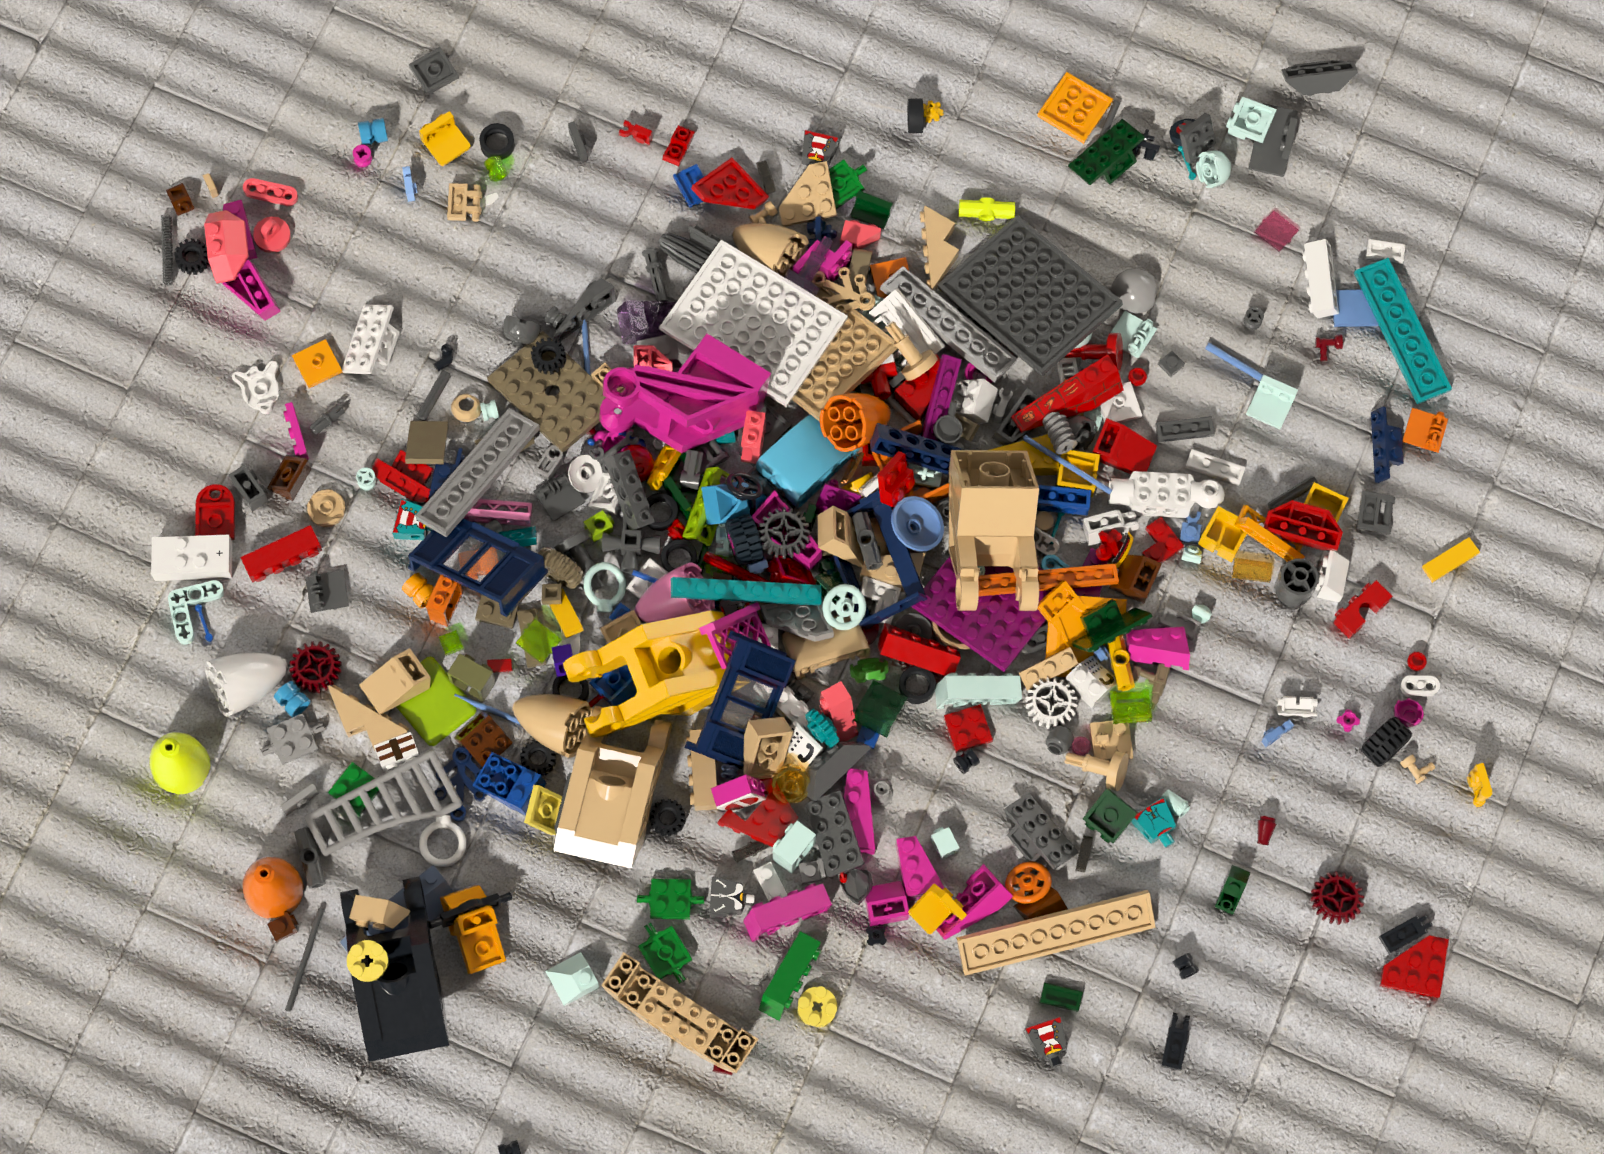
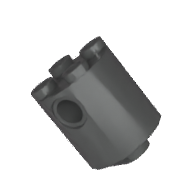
M1294 559L1288 561L1283 566L1274 586L1278 599L1290 608L1304 605L1310 600L1319 582L1318 571L1307 560Z

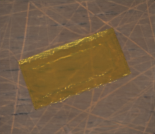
M1234 558L1232 578L1270 583L1272 563Z

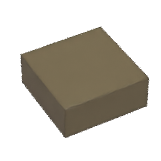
M542 584L541 601L543 605L562 604V584Z

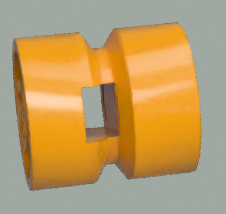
M420 572L412 575L402 586V591L408 597H413L414 603L420 609L426 607L434 590V586L427 584V579Z

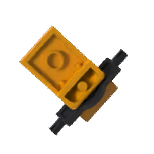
M473 885L440 897L444 912L440 914L439 918L428 921L429 928L433 929L442 925L443 928L449 927L451 936H457L468 974H473L506 961L495 925L498 922L494 910L500 908L502 903L512 900V895L508 892L500 896L498 893L486 896L480 885Z

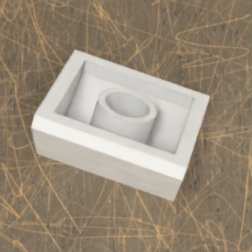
M602 473L588 507L597 511L603 510L605 514L616 517L620 504L609 473Z

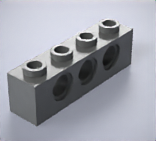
M630 450L604 458L628 529L634 530L654 523L655 521Z

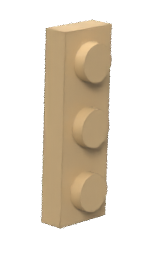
M1068 647L1018 672V675L1028 691L1034 688L1033 684L1040 685V679L1045 682L1047 677L1051 679L1077 666L1079 663L1071 647Z

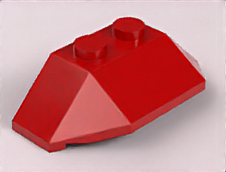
M1294 500L1268 511L1264 523V528L1278 538L1318 550L1338 551L1343 531L1329 510Z

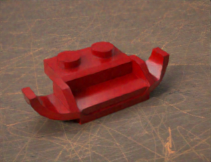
M400 450L392 466L376 458L372 469L381 483L411 501L421 503L429 501L430 489L425 485L434 471L432 467L427 464H405L406 452Z

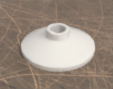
M590 455L576 457L571 462L568 470L571 485L582 493L594 491L602 475V468L599 462L592 459Z

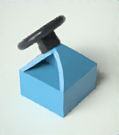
M736 472L727 477L726 483L701 487L707 525L726 523L727 520L746 514L750 515L748 500L757 499L762 495L763 488L761 483L749 474ZM743 479L752 482L754 485L745 482Z

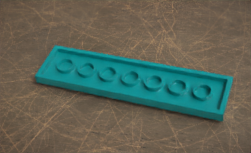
M1389 258L1355 270L1354 275L1416 403L1420 404L1450 392L1452 387Z

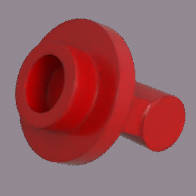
M676 519L667 528L669 531L668 536L672 540H683L684 537L682 536L685 527L679 519Z

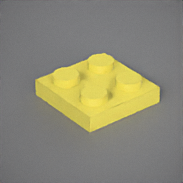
M533 785L524 823L547 834L556 835L554 827L562 796L540 785Z

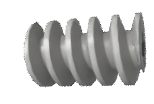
M1052 412L1044 417L1042 423L1056 454H1064L1075 448L1078 442L1074 439L1075 436L1069 427L1068 421H1066V416L1060 415L1058 412Z

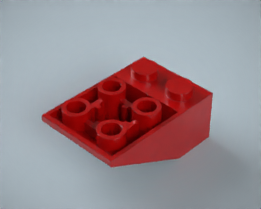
M1106 418L1093 454H1100V463L1128 474H1132L1133 471L1147 472L1157 445L1127 426Z

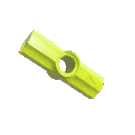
M988 197L979 200H959L958 214L959 217H978L982 221H992L995 218L1013 219L1015 217V202H1000Z

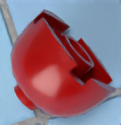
M639 444L627 446L628 448H625L623 451L630 450L640 481H646L654 468L652 454Z

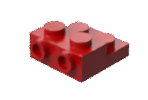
M898 451L877 474L880 502L894 507L913 488L915 484L912 469L907 468L905 453Z
M774 555L772 560L768 562L766 570L771 573V582L816 585L811 571L809 572L795 560L783 559L782 556L776 558Z

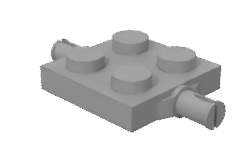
M302 713L267 728L271 745L260 749L262 755L265 756L275 752L281 764L284 765L318 750V747L315 743L314 734L325 730L324 726L320 723L311 727L306 722Z

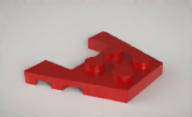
M765 778L760 780L765 785L764 794L767 795L766 800L762 801L746 821L728 809L718 820L717 824L722 827H729L739 834L741 832L749 835L752 839L773 847L778 839H782L785 836L784 832L791 823L794 825L799 817L773 779Z

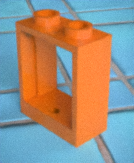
M440 574L426 605L430 620L448 627L463 595L461 584Z

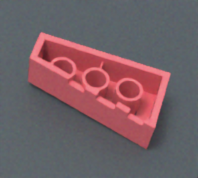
M842 681L822 691L818 712L831 719L834 727L837 729L836 735L839 738L838 740L849 741L858 736L857 723L855 721L852 722L855 718L852 699Z

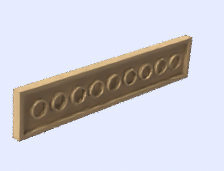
M1148 890L956 938L963 973L966 976L1156 927L1150 893Z

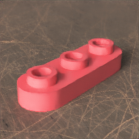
M255 178L247 179L243 184L244 193L249 198L284 206H292L298 200L297 191L291 186ZM269 192H274L273 195H268ZM287 196H292L291 199H286Z

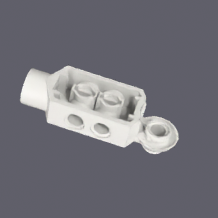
M1133 471L1129 479L1110 478L1109 488L1112 489L1110 495L1108 494V504L1125 505L1129 512L1134 511L1136 516L1187 518L1194 509L1195 503L1204 508H1216L1224 501L1225 493L1223 487L1218 482L1210 479L1195 482L1191 474ZM1206 490L1212 491L1213 494H1208Z

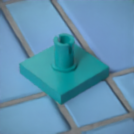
M536 526L498 533L519 543L523 547L537 545Z

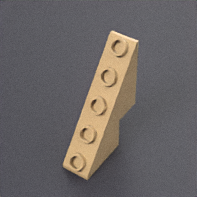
M924 206V211H920V222H924V228H921L922 240L925 239L926 245H923V256H927L925 274H929V280H926V285L935 292L938 287L937 284L944 279L958 258L959 249L947 243V240L954 231L955 223L929 207Z
M328 686L348 737L367 731L374 748V745L408 733L409 728L404 724H395L392 722L393 719L384 713L379 715L375 712L376 709L369 704L364 706L359 703L360 700L351 694L349 696L345 695L338 686Z

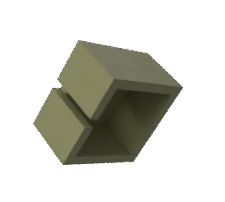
M459 653L447 672L450 682L465 692L469 686L472 687L468 693L484 702L496 683L492 669L485 664L479 665L470 655L466 654L464 656Z

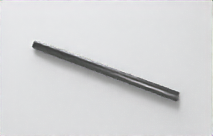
M318 908L285 1008L286 1011L291 1012L324 912L322 908Z

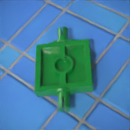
M842 160L829 169L836 209L854 198L858 190L862 192L865 190L858 177L867 171L864 164L854 170L845 160Z
M651 879L649 895L637 894V903H649L650 919L690 920L692 904H704V896L692 895L691 879Z
M648 923L644 928L650 937L638 946L640 952L656 978L661 980L668 975L674 974L678 983L681 984L686 978L680 970L684 965L693 961L672 926L664 931L657 932L652 923Z

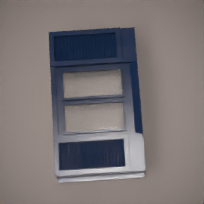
M464 518L447 537L432 530L408 555L410 561L409 570L415 572L422 565L498 602L500 613L505 617L510 615L548 573V569L544 565L543 556L520 546L519 543Z
M730 630L728 638L737 642L698 741L695 744L687 740L684 748L742 769L744 767V734L748 721L773 717L796 660L786 657L787 653Z

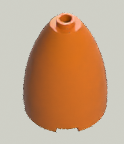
M865 393L836 395L831 397L824 409L821 410V431L824 438L827 437L835 446V449L842 452L853 451L870 443L877 423L887 426L891 410L888 404L873 395Z
M264 857L258 859L249 866L244 875V898L250 909L263 918H279L284 916L286 911L291 914L299 906L303 898L301 875L292 864L281 858Z

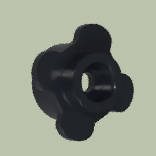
M880 925L877 928L870 926L866 929L868 945H884L887 939L884 936L886 929L884 926Z

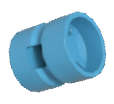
M384 118L374 119L372 123L369 121L358 122L362 145H371L374 141L377 143L388 141Z
M289 681L278 689L274 699L281 706H285V711L293 718L303 713L311 701L304 693H299L300 689L293 681Z

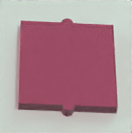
M1273 210L1266 219L1262 220V224L1254 233L1280 252L1287 243H1291V239L1299 230Z

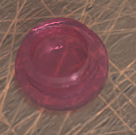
M1077 737L1074 739L1071 748L1075 754L1084 756L1089 753L1091 743L1085 737Z

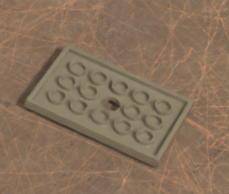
M542 331L533 343L525 345L488 376L487 380L524 417L539 424V431L564 453L600 422V406L606 397L603 396V387L567 353L566 364H564L563 369L559 367V372L554 370L553 374L550 375V371H548L546 375L543 373V370L540 373L534 367L531 358L532 347H536L535 343L537 341L541 343V339L544 338V341H547V338H550ZM547 351L542 354V359L544 361L553 360L556 354L553 351ZM550 385H556L559 387L560 392L556 396H548L545 390Z

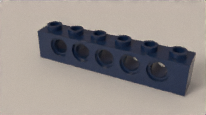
M879 423L876 424L873 436L870 439L872 452L893 458L900 451L905 453L906 462L948 475L951 450H965Z

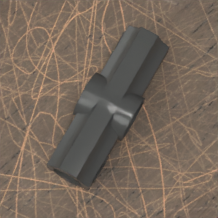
M867 512L856 513L852 516V521L867 570L879 569L883 562ZM866 539H871L869 543H863Z
M309 827L300 828L294 831L307 883L309 889L318 888L326 884L320 857ZM314 854L315 857L312 861H305L307 855Z

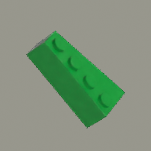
M801 931L799 932L765 990L758 1009L759 1011L780 1021L786 1008H790L795 992L798 993L801 989L803 977L809 975L813 967L811 966L812 961H817L820 956V941Z

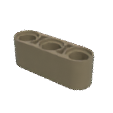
M854 248L849 268L853 292L860 294L859 287L856 286L854 281L856 275H864L867 281L873 251Z

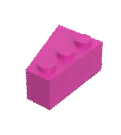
M911 836L896 839V851L907 901L920 899L934 883L943 890L944 886L917 837Z

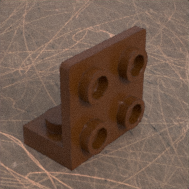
M484 712L476 716L454 737L459 744L468 750L482 768L491 752L501 755L512 744V741L490 715Z

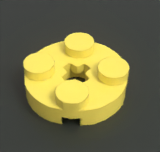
M364 940L351 947L347 955V967L352 976L358 980L372 982L380 978L386 971L388 955L380 944L375 941ZM366 955L373 959V963H370L369 967L362 963V959H365Z
M822 986L807 989L798 1000L799 1017L809 1026L824 1027L830 1024L836 1015V998L829 990ZM813 1003H821L823 1005L821 1006L822 1011H813Z

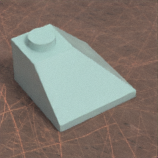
M581 952L546 970L564 1006L599 988L598 981Z

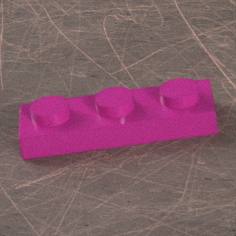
M286 403V411H283L286 422L290 421L291 428H288L291 439L295 438L296 445H293L295 455H300V458L309 460L293 403Z

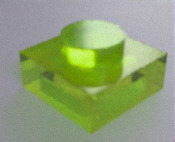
M457 630L439 636L446 656L464 649Z

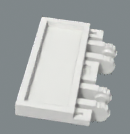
M898 288L869 312L873 318L881 314L873 322L876 326L881 321L886 325L894 321L903 334H908L909 339L920 354L927 350H932L936 355L945 347L944 343ZM884 328V329L882 330V331H884L885 333L888 332V330H887L886 328ZM898 350L893 354V357L896 359L902 354ZM904 359L901 362L900 366L902 368L908 363L907 360Z

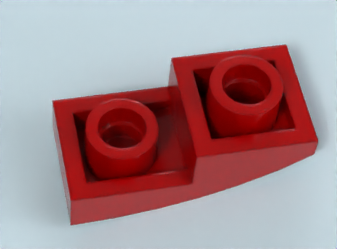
M678 125L671 137L669 146L663 154L662 160L679 167L695 132Z

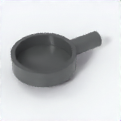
M950 402L948 414L940 417L933 427L935 438L939 442L948 445L955 443L963 432L961 422L955 417L957 403Z

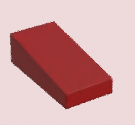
M491 659L487 660V666L492 669L493 673L512 671V660Z

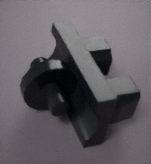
M1146 129L1144 134L1141 133L1145 139L1132 149V152L1136 157L1138 148L1145 149L1143 159L1153 161L1156 152H1159L1160 145L1146 142V140L1154 142L1155 138L1148 135L1149 129Z

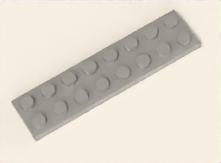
M904 266L881 285L880 290L886 295H889L898 288L940 339L994 383L1016 363L1017 358Z
M509 408L415 515L416 520L447 537L540 430L539 424Z

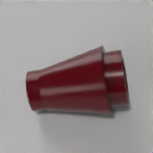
M1260 816V820H1257V844L1269 846V841L1277 825L1275 824V818Z

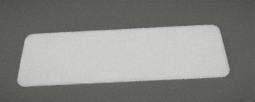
M493 193L482 197L480 207L494 203L499 198L498 194ZM473 201L468 202L467 206H473Z

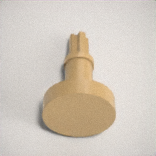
M894 321L885 326L895 340L894 346L899 349L908 362L901 371L907 381L921 376L936 363L938 358L934 352L927 350L920 354L909 339L908 334H903Z
M1120 751L1114 753L1111 761L1096 758L1089 754H1086L1084 757L1068 752L1065 763L1081 767L1084 772L1107 776L1106 787L1110 790L1119 791L1125 780L1129 758L1127 753Z

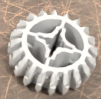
M1047 677L1045 683L1040 679V685L1033 684V690H1028L1027 694L1029 696L1025 698V701L1028 702L1025 708L1031 709L1028 712V716L1035 715L1032 721L1040 720L1039 726L1046 723L1047 729H1049L1050 724H1053V727L1058 726V723L1064 726L1065 721L1070 722V716L1075 715L1074 709H1077L1078 706L1074 703L1077 701V697L1073 696L1075 691L1069 690L1070 684L1063 686L1064 680L1061 679L1060 683H1057L1056 677H1053L1052 682ZM1050 690L1047 696L1037 697L1042 691ZM1056 691L1061 693L1066 701L1056 695ZM1051 696H1053L1052 700L1054 705L1050 710L1049 700L1051 699ZM1036 704L1046 710V715L1038 709ZM1066 709L1062 714L1052 716L1055 710Z

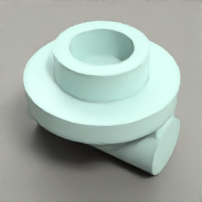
M1190 545L1184 548L1181 560L1200 564L1202 551L1197 546Z
M1195 604L1192 609V618L1201 622V624L1208 622L1212 616L1210 609L1205 605Z

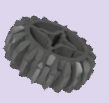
M785 507L782 508V512H779L776 508L775 514L768 512L769 518H762L763 523L759 524L761 530L758 533L761 543H764L762 545L763 549H768L769 555L775 552L776 558L779 557V554H782L783 559L786 558V554L793 558V552L800 554V548H806L805 543H809L807 536L810 535V530H807L809 523H805L806 518L800 517L799 511L793 514L792 508L789 512H786ZM781 521V524L778 527H773V529H770L775 523ZM787 521L795 524L798 529L789 526ZM784 526H785V531H786V534H787V535H785V540H783V535H782V531H783V527H784ZM770 537H773V539L779 540V541L781 542V545L776 544L775 542H773V541L770 539ZM798 537L794 543L787 545L789 540Z

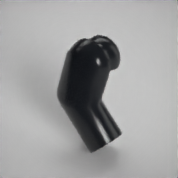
M444 344L441 347L442 357L433 364L438 372L453 361L454 350L449 344Z

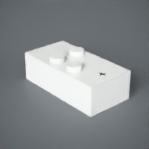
M230 535L152 537L151 575L155 581L232 578L233 542Z

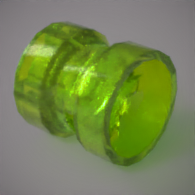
M493 156L484 162L486 170L489 171L488 176L494 182L502 180L507 176V171L502 166L503 161L500 156Z

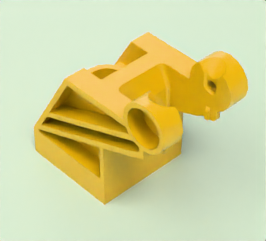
M706 611L642 624L598 650L581 652L565 660L563 667L570 682L583 681L588 678L603 677L602 674L627 664L637 689V694L618 706L604 707L599 715L584 718L590 737H601L617 730H624L660 714L691 716L712 704L725 669L722 670L707 633L701 635L699 628L724 617V613ZM715 634L717 641L720 643L721 637ZM726 641L725 647L730 650L731 644ZM724 653V657L726 659V662L728 663L729 655ZM738 675L732 692L750 683V679Z

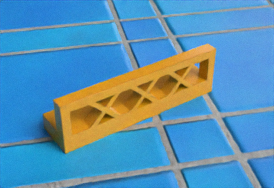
M1243 505L1235 522L1236 527L1287 562L1294 559H1304L1305 556L1300 553L1303 545L1291 542L1296 546L1295 549L1287 544L1290 543L1289 541L1279 539L1259 525V523H1265V517L1249 506ZM1246 513H1249L1251 518L1245 517Z

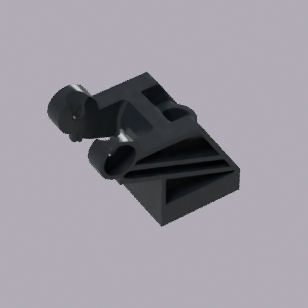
M420 876L402 880L406 907L410 910L408 915L409 926L404 929L367 936V930L369 929L356 925L357 922L349 918L355 896L360 895L359 890L354 889L340 892L346 926L347 953L358 942L371 940L380 944L388 955V967L377 980L363 982L351 974L369 1062L449 1046L444 996L433 952ZM366 955L365 959H362V963L369 967V964L373 963V959Z

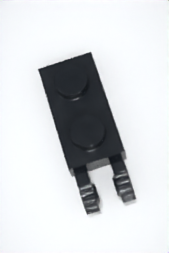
M1173 1012L1167 1032L1161 1067L1181 1071L1189 1033L1190 1016L1185 1015L1183 1027L1179 1029L1175 1028L1178 1013Z

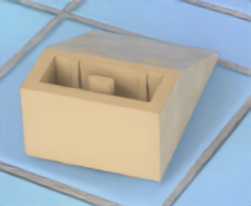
M832 506L817 515L818 548L862 567L863 555L857 541L852 518L849 514Z
M409 648L392 657L359 684V686L379 715L430 689L431 677Z

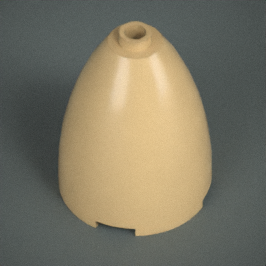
M744 224L736 227L732 234L733 241L739 251L787 280L793 279V266L804 255L806 246L809 244L808 238L805 235L774 224Z
M556 694L526 696L516 700L512 708L514 716L520 725L535 740L552 751L568 758L576 756L577 750L586 736V732L588 733L584 718L592 716L593 712L589 702Z

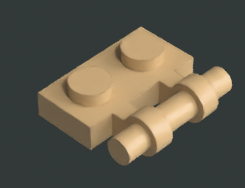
M449 183L447 219L466 221L467 214H472V221L478 222L479 215L482 212L480 207V200L482 199L481 186L474 185L473 191H468V184ZM468 199H473V206H467Z

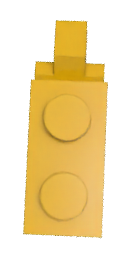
M664 446L654 462V468L650 472L651 474L647 481L651 490H659L662 486V481L668 477L681 455L679 451L671 446Z

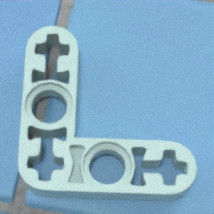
M208 581L176 589L169 593L168 602L174 630L181 644H190L194 640L189 606L220 599L224 595V588L219 581ZM214 586L218 588L216 594L212 591ZM204 588H206L208 596L206 597L205 592L203 590ZM195 590L201 591V597L198 599L191 598V593ZM184 593H187L189 601H187L186 598H183L186 597ZM179 595V597L181 598L179 599V603L172 601L175 599V596ZM178 613H185L186 619L179 622L176 620ZM183 626H185V630L188 633L186 639H184L183 636H181L183 635V630L181 628Z

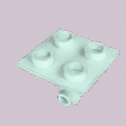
M1124 311L1111 333H1120L1123 350L1139 359L1157 328L1153 327V321L1150 319L1143 321Z

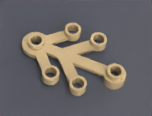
M842 267L838 272L843 280L844 287L827 280L822 271L812 273L810 279L814 287H825L838 293L834 296L822 297V301H827V304L831 305L847 299L854 300L851 303L845 305L838 304L835 307L837 310L844 309L842 313L845 315L847 311L857 308L866 311L874 307L876 300L871 293L867 292L864 275L858 274L854 278L856 286L859 287L860 294L853 292L850 281L851 273L847 267Z

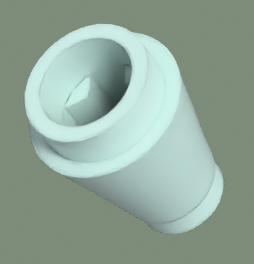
M1167 790L1161 796V798L1164 797L1174 816L1181 818L1190 809L1188 801L1170 790Z

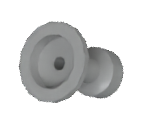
M885 781L877 782L870 790L871 802L879 807L886 806L891 802L893 795L888 783Z

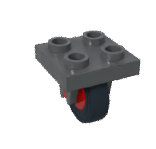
M1204 113L1196 120H1179L1170 127L1171 141L1175 145L1182 146L1185 161L1190 164L1198 158L1199 154L1216 144L1211 116L1207 113Z

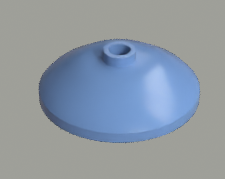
M910 496L903 498L893 508L891 514L892 528L897 538L905 546L915 551H928L940 543L944 534V523L939 511L932 503L921 497Z

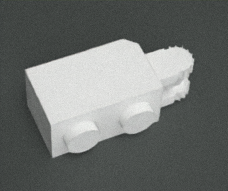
M1114 510L1083 518V528L1088 545L1101 543L1098 535L1101 531L1108 534L1114 528L1121 533L1122 537H1125L1128 531L1137 530L1140 527L1139 523L1136 521L1129 522L1136 518L1135 512L1131 511L1121 514L1119 510Z

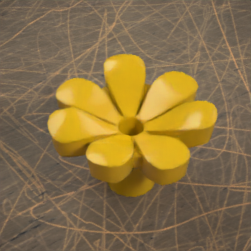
M928 101L927 105L923 104L924 118L926 117L927 123H931L932 119L937 122L940 120L939 116L944 115V111L940 109V102L934 104L933 101Z

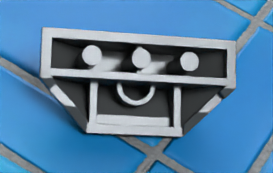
M1328 60L1295 64L1281 69V73L1285 82L1299 93L1312 96L1319 93L1329 94L1340 91L1358 73V69L1354 61Z
M839 741L831 748L828 746L826 751L821 756L816 757L807 769L805 796L816 802L871 747L862 742Z

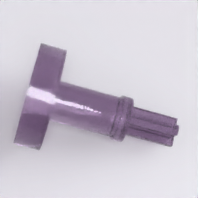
M824 236L815 252L811 251L800 273L797 274L788 269L784 278L816 296L820 288L813 284L812 280L823 262L826 261L824 256L834 241Z

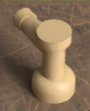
M767 202L764 206L765 209L756 215H751L749 217L752 223H766L764 220L766 216L776 215L778 212L772 202Z
M1412 754L1401 761L1400 764L1404 768L1408 767L1416 779V784H1419L1427 779L1425 775L1429 771L1434 770L1435 766L1430 762L1427 766L1418 769L1415 765L1416 758Z

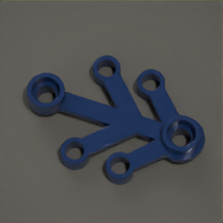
M463 746L454 750L452 754L453 759L443 767L447 775L457 767V774L450 779L452 785L456 786V792L462 801L460 808L450 812L455 821H462L467 815L466 809L463 806L464 785L473 793L476 801L482 802L486 798V794L473 787V781L465 774L467 767L475 774L476 779L481 770L471 760L472 755ZM465 754L466 758L461 760L459 756ZM436 771V774H435V775H436V778H437L438 781H441V779L438 777V773H437V771ZM443 785L441 788H437L434 793L437 799L442 801L446 798L448 792ZM439 791L444 792V795L442 797L437 796V793ZM481 792L483 793V797L477 798L476 794ZM457 811L463 812L460 817L455 815Z

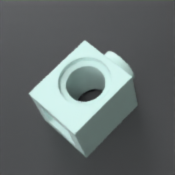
M941 827L933 831L930 840L940 860L958 853L959 846L949 827L946 829Z

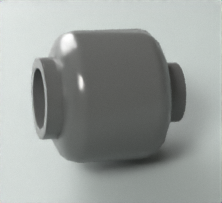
M1055 726L1046 738L1047 748L1055 755L1065 754L1069 751L1074 741V736L1068 727Z

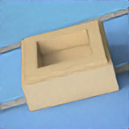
M209 173L203 175L212 198L217 197L219 193Z

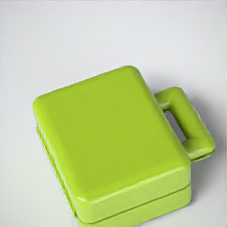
M429 656L420 663L431 677L430 689L396 706V708L429 746H436L475 715L477 709L467 701L454 696L457 694L467 697L459 687L450 682L447 672L437 660Z

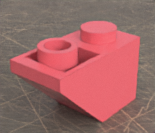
M845 220L840 246L847 240L852 244V250L854 248L863 249L880 239L881 228L874 224L865 225L856 220Z

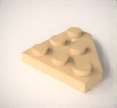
M827 161L808 165L782 202L779 211L783 227L815 221L817 216H821L822 219L837 216Z

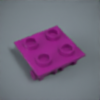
M831 479V481H828V484L825 483L815 505L816 514L819 515L832 506L847 511L857 506L861 494L839 488L838 481Z

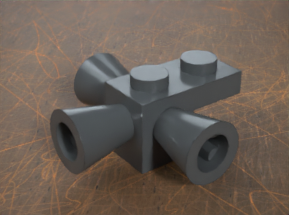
M624 517L621 537L603 533L602 552L621 549V554L624 555L620 571L623 573L632 574L633 570L639 571L637 556H641V550L660 554L661 535L642 538V527L629 530Z

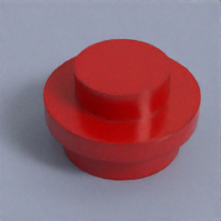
M1142 368L1130 370L1128 380L1132 385L1141 386L1146 382L1147 374Z
M1413 652L1408 656L1407 664L1412 670L1420 671L1425 668L1427 659L1421 652Z

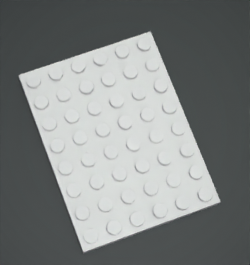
M720 240L662 322L659 330L693 351L706 333L769 371L771 377L766 395L787 407L838 334L848 316L723 240Z

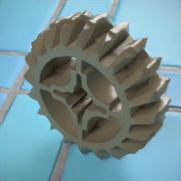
M543 547L537 553L544 558L545 568L548 569L546 577L557 584H562L563 587L565 586L568 589H574L581 583L584 576L583 571L572 559L550 547Z

